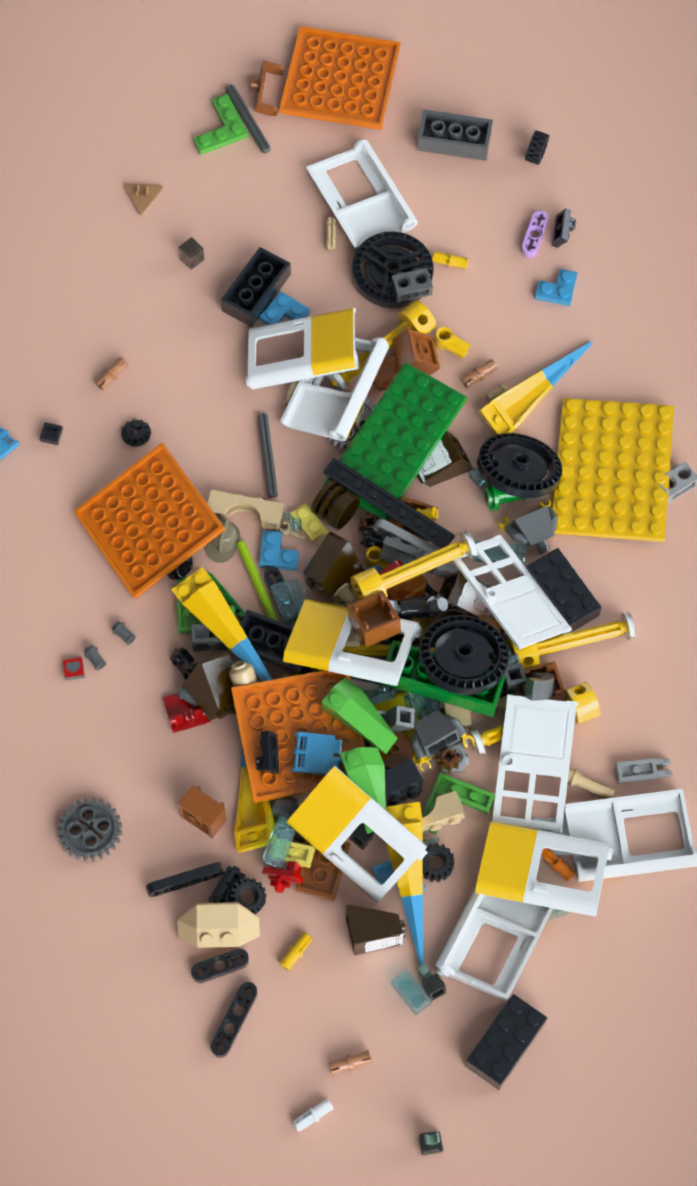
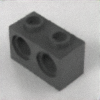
M417 268L410 272H399L392 275L391 286L397 303L432 295L433 285L427 268Z
M203 624L191 625L193 652L229 649Z

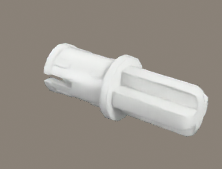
M325 1098L313 1108L309 1107L307 1112L293 1121V1125L298 1131H302L313 1122H319L318 1119L333 1110V1106Z

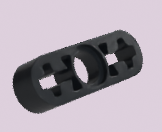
M235 949L196 963L191 970L192 978L197 983H204L241 970L249 963L248 953L244 949ZM236 955L245 956L243 963L239 964L238 961L232 962L233 967L230 968L227 958L230 957V960L233 961L237 959ZM217 961H224L226 963V968L223 971H217L214 968ZM211 964V969L214 974L210 975L209 970L204 972V977H200V975H195L198 973L197 969L201 968L202 971L208 970V965Z

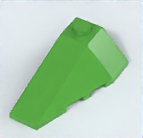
M347 678L337 683L323 699L322 710L378 748L385 755L398 738L363 690Z
M357 747L340 753V763L344 774L386 810L385 765L378 748ZM364 824L367 834L374 832L366 824Z

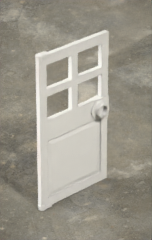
M501 534L476 544L478 556L486 566L469 571L460 559L463 558L462 556L452 560L518 650L572 630ZM499 545L508 558L492 563L483 550ZM513 563L522 576L506 582L497 569ZM490 571L499 584L483 589L475 579V576Z
M507 696L492 821L563 833L562 825L578 702L548 699L531 701L523 696ZM505 771L530 773L528 793L503 790ZM536 774L561 777L559 797L534 794ZM502 796L527 799L525 819L500 816ZM533 800L558 803L556 823L531 820Z

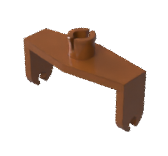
M264 60L260 68L258 80L251 78L249 89L256 90L254 112L268 116H277L279 109L275 106L261 103L266 72L283 75L285 68L282 65Z

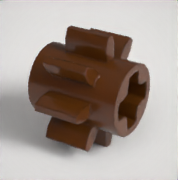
M367 514L364 519L360 518L361 525H359V531L364 533L365 528L373 529L377 522V517Z
M446 747L445 751H438L440 758L436 759V764H441L440 771L445 769L451 773V769L459 768L457 762L461 760V756H456V749L449 750Z

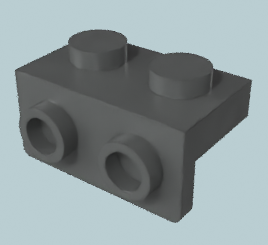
M386 536L379 558L391 564L399 558L404 565L420 558L421 550L412 543L408 545L402 543V540L398 537L391 536L390 538Z

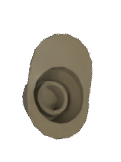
M228 520L221 521L226 530L206 544L207 556L217 563L229 561L235 554L236 544L239 541V529Z

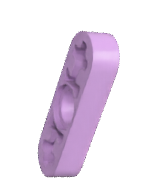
M536 211L533 214L522 243L521 252L527 258L536 256L548 224V215L544 211ZM539 218H542L540 226H538L537 221ZM532 231H537L540 235L538 237H532L530 233ZM531 242L533 243L532 249L528 251L527 249L529 248Z

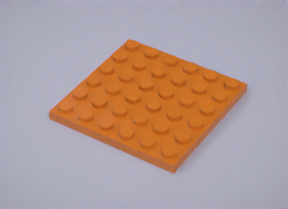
M300 26L279 107V114L382 130L401 42Z
M163 442L73 511L134 599H137L226 530Z
M323 670L231 688L253 803L310 793L325 777L324 775L295 773L291 771L295 760L293 751L296 749V732L335 735L336 740H342L341 753L357 747H365L362 737L322 710V701L330 690L344 678L351 681L350 676ZM262 731H270L278 735L279 774L273 775L265 771L256 770L255 758L263 756L260 747ZM301 738V742H300V749H301V750H302L303 738ZM299 755L298 767H300L301 755ZM340 763L339 770L344 773Z

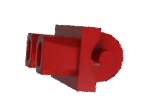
M272 859L269 868L263 867L262 873L268 875L269 880H271L270 886H274L277 893H283L285 888H290V883L302 884L303 878L300 876L301 865L298 862L289 861L287 869L283 870L284 863L281 860Z

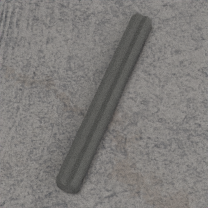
M232 84L226 86V93L229 95L260 150L264 154L269 152L271 146L235 86Z
M263 413L258 415L267 493L269 498H275L278 496L270 428L268 415Z

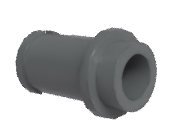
M118 621L111 628L113 634H117L127 645H130L136 638L125 627L124 622Z
M90 645L84 650V656L91 661L97 671L106 666L107 663L98 653L97 647Z
M182 686L177 693L179 699H184L194 708H197L198 704L186 688Z

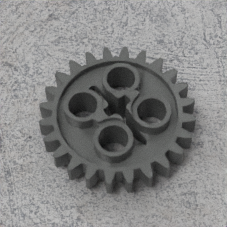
M85 797L82 804L77 800V806L69 804L71 810L64 809L63 811L66 816H60L59 819L62 823L57 824L58 829H60L57 835L62 837L59 839V843L64 844L63 850H69L68 854L70 857L75 854L76 860L83 856L84 862L87 861L88 857H91L92 861L95 862V856H99L102 860L103 853L110 855L109 848L115 850L114 842L120 843V839L117 836L122 835V830L119 829L122 827V823L118 822L120 816L115 815L116 809L110 810V803L104 806L103 799L96 803L95 797L92 798L91 802H88V799ZM87 813L93 814L90 819L83 818ZM79 819L83 824L76 822L75 820ZM103 824H107L109 826L108 829L104 831L99 830V827ZM85 826L88 829H91L93 827L94 833L91 830L86 831ZM75 828L81 830L76 835L71 834V831ZM97 835L104 837V839H99ZM89 840L96 841L93 846H87L86 843Z

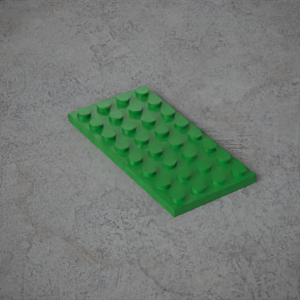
M405 362L339 461L401 500V497L404 496L467 401V397ZM328 477L323 485L327 484L332 479ZM360 498L359 508L376 516L378 519L388 520V515Z

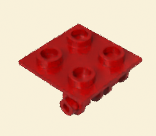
M177 694L163 697L173 733L211 723L199 706L194 708L184 699L180 700Z

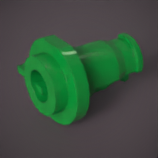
M489 483L488 486L484 487L485 502L489 510L492 511L499 510V504L521 499L525 500V498L503 493Z

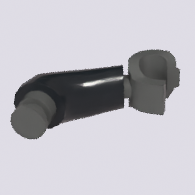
M421 596L398 601L388 599L399 618H435L441 612L448 609V602L443 597Z

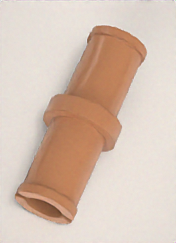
M119 357L95 381L97 386L103 382L99 386L101 390H104L113 380H116L118 375L129 365L127 361L123 362L124 358Z
M490 359L482 366L475 367L474 371L465 377H462V383L466 382L463 385L469 388V386L479 380H484L486 375L498 369L497 365H493L495 363L494 360Z
M369 1050L352 1056L348 1054L345 1058L329 1062L332 1075L346 1070L353 1071L356 1067L372 1063Z

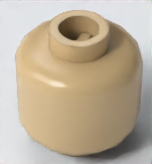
M240 661L231 666L229 677L233 687L257 682L254 668L250 663Z

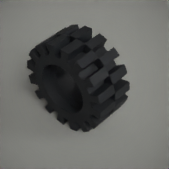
M538 130L534 132L526 152L525 161L537 165L541 163L549 142V134Z
M435 843L433 846L428 844V847L425 849L428 853L423 857L424 878L426 880L429 878L430 882H434V880L441 882V879L446 880L454 868V855L450 853L449 848H445L444 844L441 846L438 843ZM432 856H439L443 859L444 865L440 869H432L429 866L428 860Z
M250 878L240 879L230 890L229 902H238L253 914H257L266 903L265 887L262 888V883L256 882L254 878L252 880ZM244 890L252 891L255 895L254 903L250 905L244 904L240 900V893Z

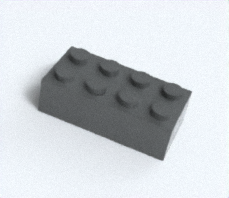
M424 109L418 135L417 150L487 161L493 120Z

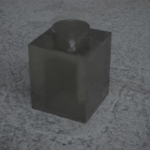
M192 237L178 247L179 259L191 270L205 260L204 248Z

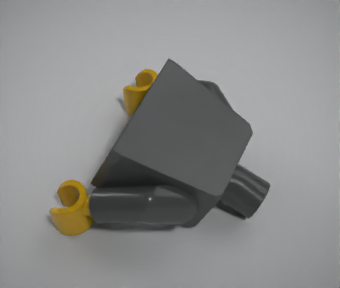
M548 499L546 505H543L540 501L538 510L511 521V524H509V519L504 517L505 524H501L498 521V527L521 545L529 547L536 544L540 554L551 550L546 539L555 536L554 532L557 528L558 517L551 507V501Z
M422 710L418 713L419 721L414 724L416 731L412 735V747L417 759L420 760L419 767L422 772H424L422 769L423 763H428L431 770V763L425 759V756L429 759L436 755L438 751H443L446 747H450L460 741V737L462 738V747L468 749L465 739H469L474 744V738L466 735L467 731L457 718L447 714L443 715L439 711L429 714L427 710Z

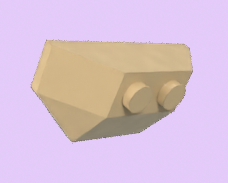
M238 902L196 903L177 918L178 939L197 948L239 947L260 937L259 916L253 914Z

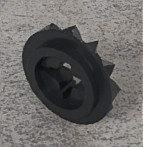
M133 419L130 422L127 421L124 427H122L121 436L126 444L137 447L148 442L151 436V429L148 423L143 422L142 419ZM132 428L139 430L140 436L136 433L133 434Z
M188 558L179 565L178 569L175 568L167 576L172 580L185 577L193 567V558Z

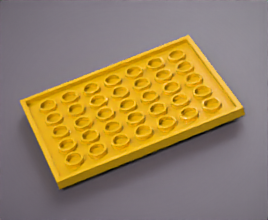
M563 398L558 457L562 464V475L558 486L554 490L553 510L558 517L555 534L665 542L674 405ZM659 484H662V486L667 489V494Z

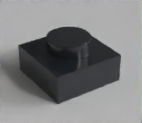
M45 422L39 438L40 442L58 445L63 432V426Z

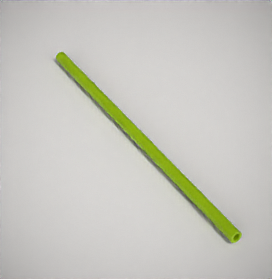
M239 541L236 546L267 617L279 621L245 541ZM291 672L293 676L299 675L297 673Z

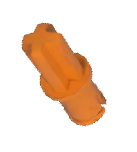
M549 848L542 850L541 857L566 882L576 874L563 861V858L560 859Z

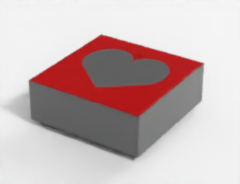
M82 657L63 660L65 680L85 678Z

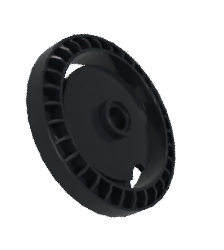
M382 232L369 237L357 248L352 261V278L359 293L371 303L386 308H401L421 298L397 303L391 286L392 275L399 272H410L423 266V269L427 268L432 282L434 264L428 249L415 237L402 232ZM364 259L367 260L366 277L371 285L368 284L362 274L361 266ZM375 287H380V288H382V292H380V291H378V290H376V289H374V288H375Z
M503 433L492 436L482 444L477 457L478 470L491 486L503 493L520 498H538L551 493L558 486L562 475V464L557 454L545 443L523 434ZM549 470L550 476L544 479Z
M455 615L441 618L426 629L420 641L418 657L423 672L435 685L451 693L472 695L488 691L501 681L508 666L509 651L505 639L494 626L476 617ZM440 636L435 644V659H433L430 653V646ZM493 649L497 657V664L492 663L488 658L490 654H493Z

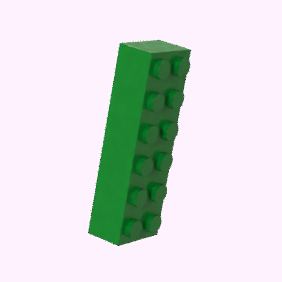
M392 640L386 661L394 662L396 660L402 642ZM411 645L398 685L380 682V684L494 717L506 673L501 681L488 691L472 695L451 693L441 689L427 678L419 663V647ZM430 651L432 658L435 659L434 652Z

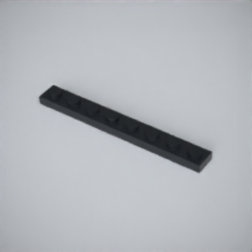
M333 457L323 471L324 475L335 480L341 486L437 548L441 549L450 545L455 538L453 533Z

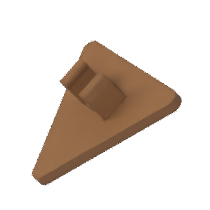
M124 184L126 192L140 215L147 210L163 190L162 185Z

